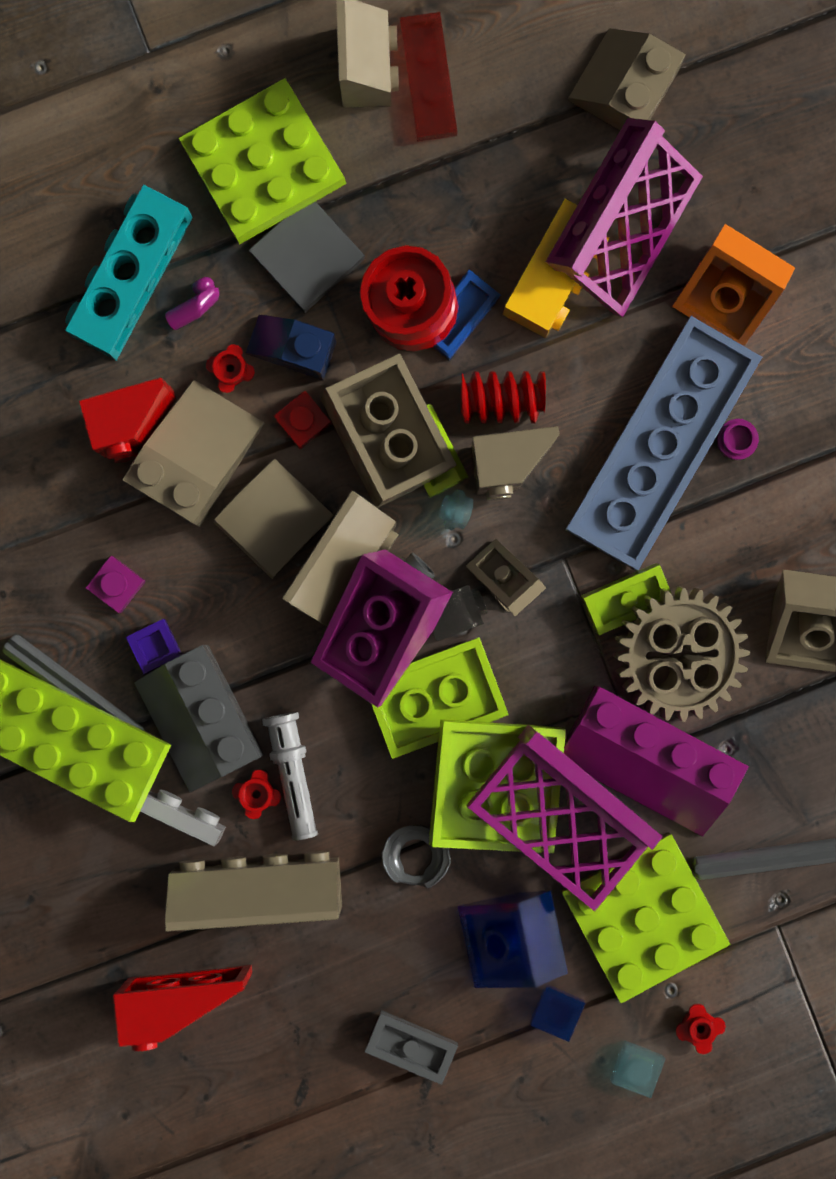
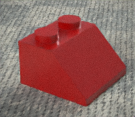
M160 377L80 400L79 403L92 449L108 460L114 458L115 463L136 459L138 451L142 449L176 399L174 390Z

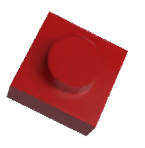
M306 390L274 415V418L300 450L332 424Z

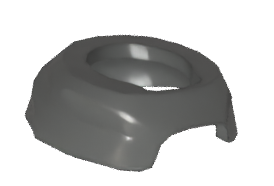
M422 824L406 826L396 830L387 838L381 852L383 868L389 878L396 883L402 882L430 888L436 885L447 873L451 863L449 848L431 847L429 844V827ZM419 839L430 846L432 860L423 875L413 876L404 872V866L400 860V851L406 842Z

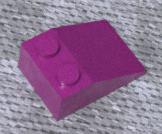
M385 549L362 554L311 663L374 706L380 707L435 629L453 592Z

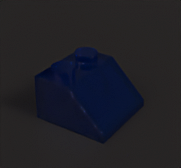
M551 891L520 892L458 906L475 988H536L568 974Z

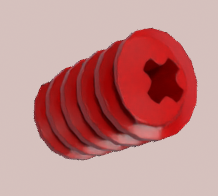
M461 371V414L465 424L470 423L474 412L478 413L482 424H486L490 412H494L498 424H503L507 412H511L515 424H519L523 412H527L531 424H536L540 412L545 414V371L538 373L535 383L532 382L528 371L522 372L518 383H516L512 371L505 373L502 383H499L495 371L489 372L485 383L482 382L480 373L474 371L469 383H466Z

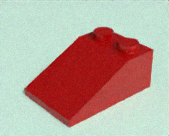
M252 965L128 978L114 994L119 1047L131 1046L132 1051H147L157 1048V1043L165 1041L243 991L252 975Z

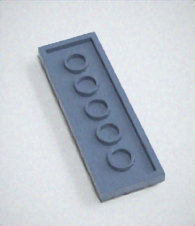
M690 316L565 530L632 570L638 571L760 363L762 356L695 317Z

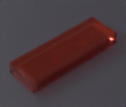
M440 12L400 17L417 142L457 136L458 131Z

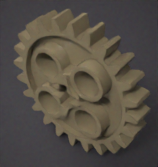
M677 586L675 596L672 597L670 592L663 588L660 589L659 602L648 595L645 596V603L647 605L645 611L635 606L631 608L637 618L635 622L622 620V625L629 632L627 636L620 635L615 637V640L623 644L625 648L613 653V657L625 662V665L616 669L615 672L620 677H629L621 687L627 693L636 691L632 701L638 706L646 702L645 710L648 713L654 715L660 708V716L669 721L675 711L677 718L682 722H686L688 712L691 710L695 717L703 719L704 706H707L716 713L718 711L716 703L718 697L729 702L732 700L726 690L728 686L737 688L742 686L734 676L736 672L743 673L748 671V668L738 663L739 658L750 655V651L738 645V643L747 639L748 635L742 631H734L742 620L736 616L727 618L732 607L726 603L717 606L718 596L710 593L703 600V590L694 587L688 598L686 588ZM707 623L709 625L708 636L703 641L696 642L694 638L695 630L699 625ZM667 624L669 628L667 639L662 643L655 644L653 640L654 631L660 625ZM683 647L694 653L717 650L715 656L684 654L681 655L680 661L670 655L646 658L648 652L658 651L660 653L678 654L682 652ZM708 664L709 674L707 678L702 682L696 683L694 679L695 671L701 665ZM662 666H668L669 675L666 681L662 684H654L653 676L656 670Z

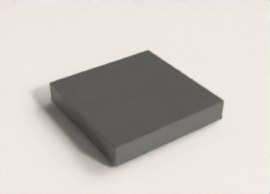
M316 202L282 220L249 250L250 254L304 313L365 260V255Z

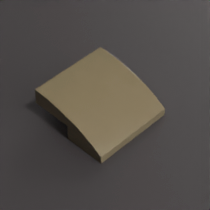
M274 459L214 519L213 523L273 579L332 520L334 515Z

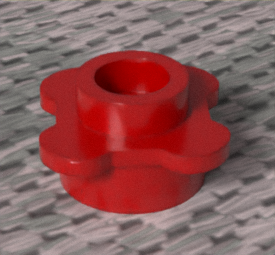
M229 345L225 351L220 352L216 357H210L206 362L207 370L216 376L219 381L218 388L224 393L233 392L237 384L242 381H251L255 375L254 367L246 363L242 356L243 350L238 345ZM229 365L234 366V371L231 373L227 371Z
M255 770L249 780L244 783H236L232 789L233 797L240 801L241 805L245 808V815L250 819H258L262 815L263 810L269 806H277L281 801V792L273 789L268 781V773L264 770ZM258 790L261 793V796L259 798H254V791Z
M697 1003L690 1006L689 1012L684 1016L682 1023L676 1026L675 1031L679 1040H687L695 1046L698 1053L708 1054L712 1051V1043L717 1035L725 1032L726 1025L721 1017L711 1016L702 1004ZM699 1025L704 1026V1031L701 1033L697 1032Z

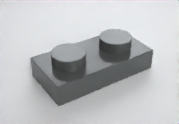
M381 1010L365 1047V1053L442 1085L457 1050L458 1042Z

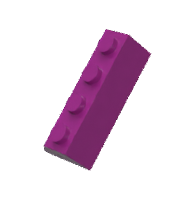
M595 685L570 730L564 746V754L592 778L702 837L730 804L749 766Z

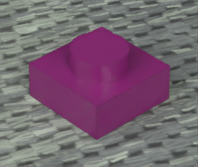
M111 555L86 589L116 612L122 613L146 580Z

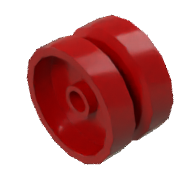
M405 245L385 251L372 261L364 273L360 289L363 309L383 341L396 349L415 352L432 348L447 337L456 323L459 304L449 271L438 256L422 247Z

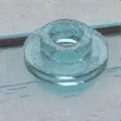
M458 489L453 492L452 496H445L439 512V518L444 520L445 529L452 531L458 528L463 530L466 527L472 513L473 499L465 496V492Z

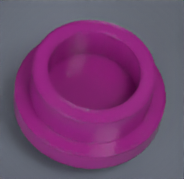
M732 419L723 424L716 440L720 452L725 457L732 460H742L755 452L759 436L756 428L749 421Z

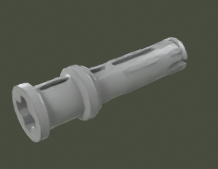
M298 712L284 713L262 719L263 726L268 727L273 750L269 754L270 760H273V764H278L293 841L308 839L318 835L302 758L306 757L305 753L307 751L306 746L301 745L296 723V720L300 718Z

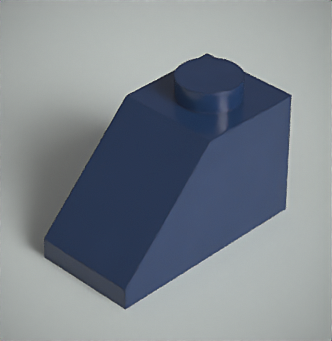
M259 314L246 354L324 380L337 342L335 334L294 319Z

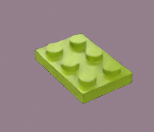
M480 637L410 663L380 707L372 704L392 759L438 742L440 719L492 722L509 715Z

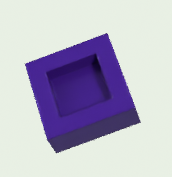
M166 619L159 620L126 637L143 674H148L183 655Z

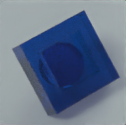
M545 984L531 1017L530 1025L569 1042L586 1003L579 997Z

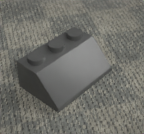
M201 645L134 682L163 741L171 744L169 753L190 793L264 755L209 645Z

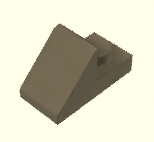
M497 539L492 541L466 565L468 570L497 602L514 616L519 614L546 589L540 579Z

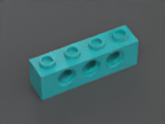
M144 184L139 194L133 193L127 201L124 209L125 220L119 230L114 229L109 235L104 247V251L107 253L100 266L95 265L89 272L85 281L87 290L81 302L76 301L71 306L65 323L68 324L65 331L70 336L116 361L193 219L188 207ZM146 227L155 229V236L150 242L145 244L136 242V236L141 229ZM132 263L136 265L135 273L130 279H117V271L123 264ZM106 299L116 300V308L111 315L106 317L98 316V307L102 301Z

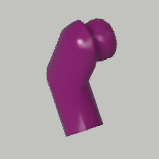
M203 277L195 281L192 289L196 296L165 313L171 328L178 330L197 320L218 301L220 292L218 287L215 288L213 279Z

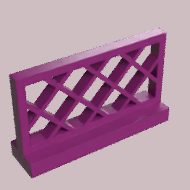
M627 118L546 260V263L555 271L566 273L609 311L620 317H623L703 177L662 136L665 130L653 120ZM656 148L659 156V168L648 171V160ZM680 171L686 179L679 191L672 194L671 173ZM660 176L661 197L650 200L649 179ZM638 182L639 204L628 207L627 197L634 184ZM662 205L663 219L658 228L652 229L651 208ZM640 212L641 233L630 236L628 215ZM614 219H617L619 239L607 243V232ZM642 241L643 254L638 263L632 264L631 244ZM620 248L621 268L609 271L608 251ZM597 255L598 275L589 278L584 272L593 256ZM622 276L623 289L617 300H615L611 296L610 280Z
M527 725L518 736L520 741L466 806L588 907L596 911L648 847L653 850L663 836L530 725ZM525 754L535 763L536 780L513 783L512 768L522 755ZM542 769L553 779L543 780ZM506 776L507 784H499ZM562 785L566 788L567 806L545 809L544 787ZM537 788L538 810L516 812L514 790ZM507 791L509 813L491 815L481 807L492 792ZM574 796L584 805L574 806ZM593 811L597 814L598 832L577 835L575 813ZM568 814L569 836L547 838L546 816ZM539 817L540 839L522 841L517 836L516 820ZM510 820V830L500 821ZM605 822L615 830L606 831ZM624 837L633 844L622 859L608 860L606 839ZM599 840L600 861L579 864L577 842ZM570 843L572 865L554 867L550 864L548 846ZM532 847H541L542 856L533 850ZM608 868H614L609 874ZM601 869L602 884L592 896H589L580 888L579 872ZM572 872L573 882L563 873Z

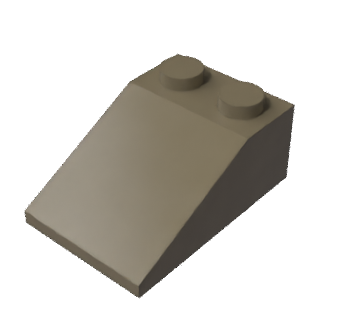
M193 380L144 444L124 476L123 481L201 527L260 432L264 422L196 380Z

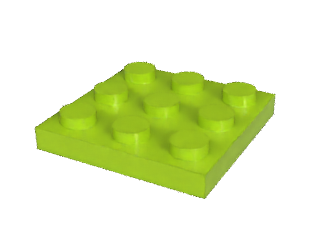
M286 78L179 138L239 244L346 185L345 177Z
M440 719L429 835L431 847L521 852L466 805L520 741L518 736L527 725ZM530 725L564 753L566 729L562 727ZM523 754L512 768L513 783L536 780L535 763ZM542 769L543 780L553 779ZM506 776L499 784H507ZM561 785L544 787L545 809L559 807ZM537 788L514 790L516 812L538 810ZM507 791L492 792L481 807L491 815L509 813ZM558 815L546 816L547 838L556 837ZM539 817L516 820L517 836L522 841L540 839ZM510 820L500 821L510 830ZM555 845L548 846V853H554ZM532 847L537 853H541V847Z
M670 832L663 835V838L653 850L648 847L596 911H593L567 888L560 890L620 1003L633 998L731 945ZM608 868L609 874L614 868ZM601 869L580 880V888L589 896H592L602 884Z

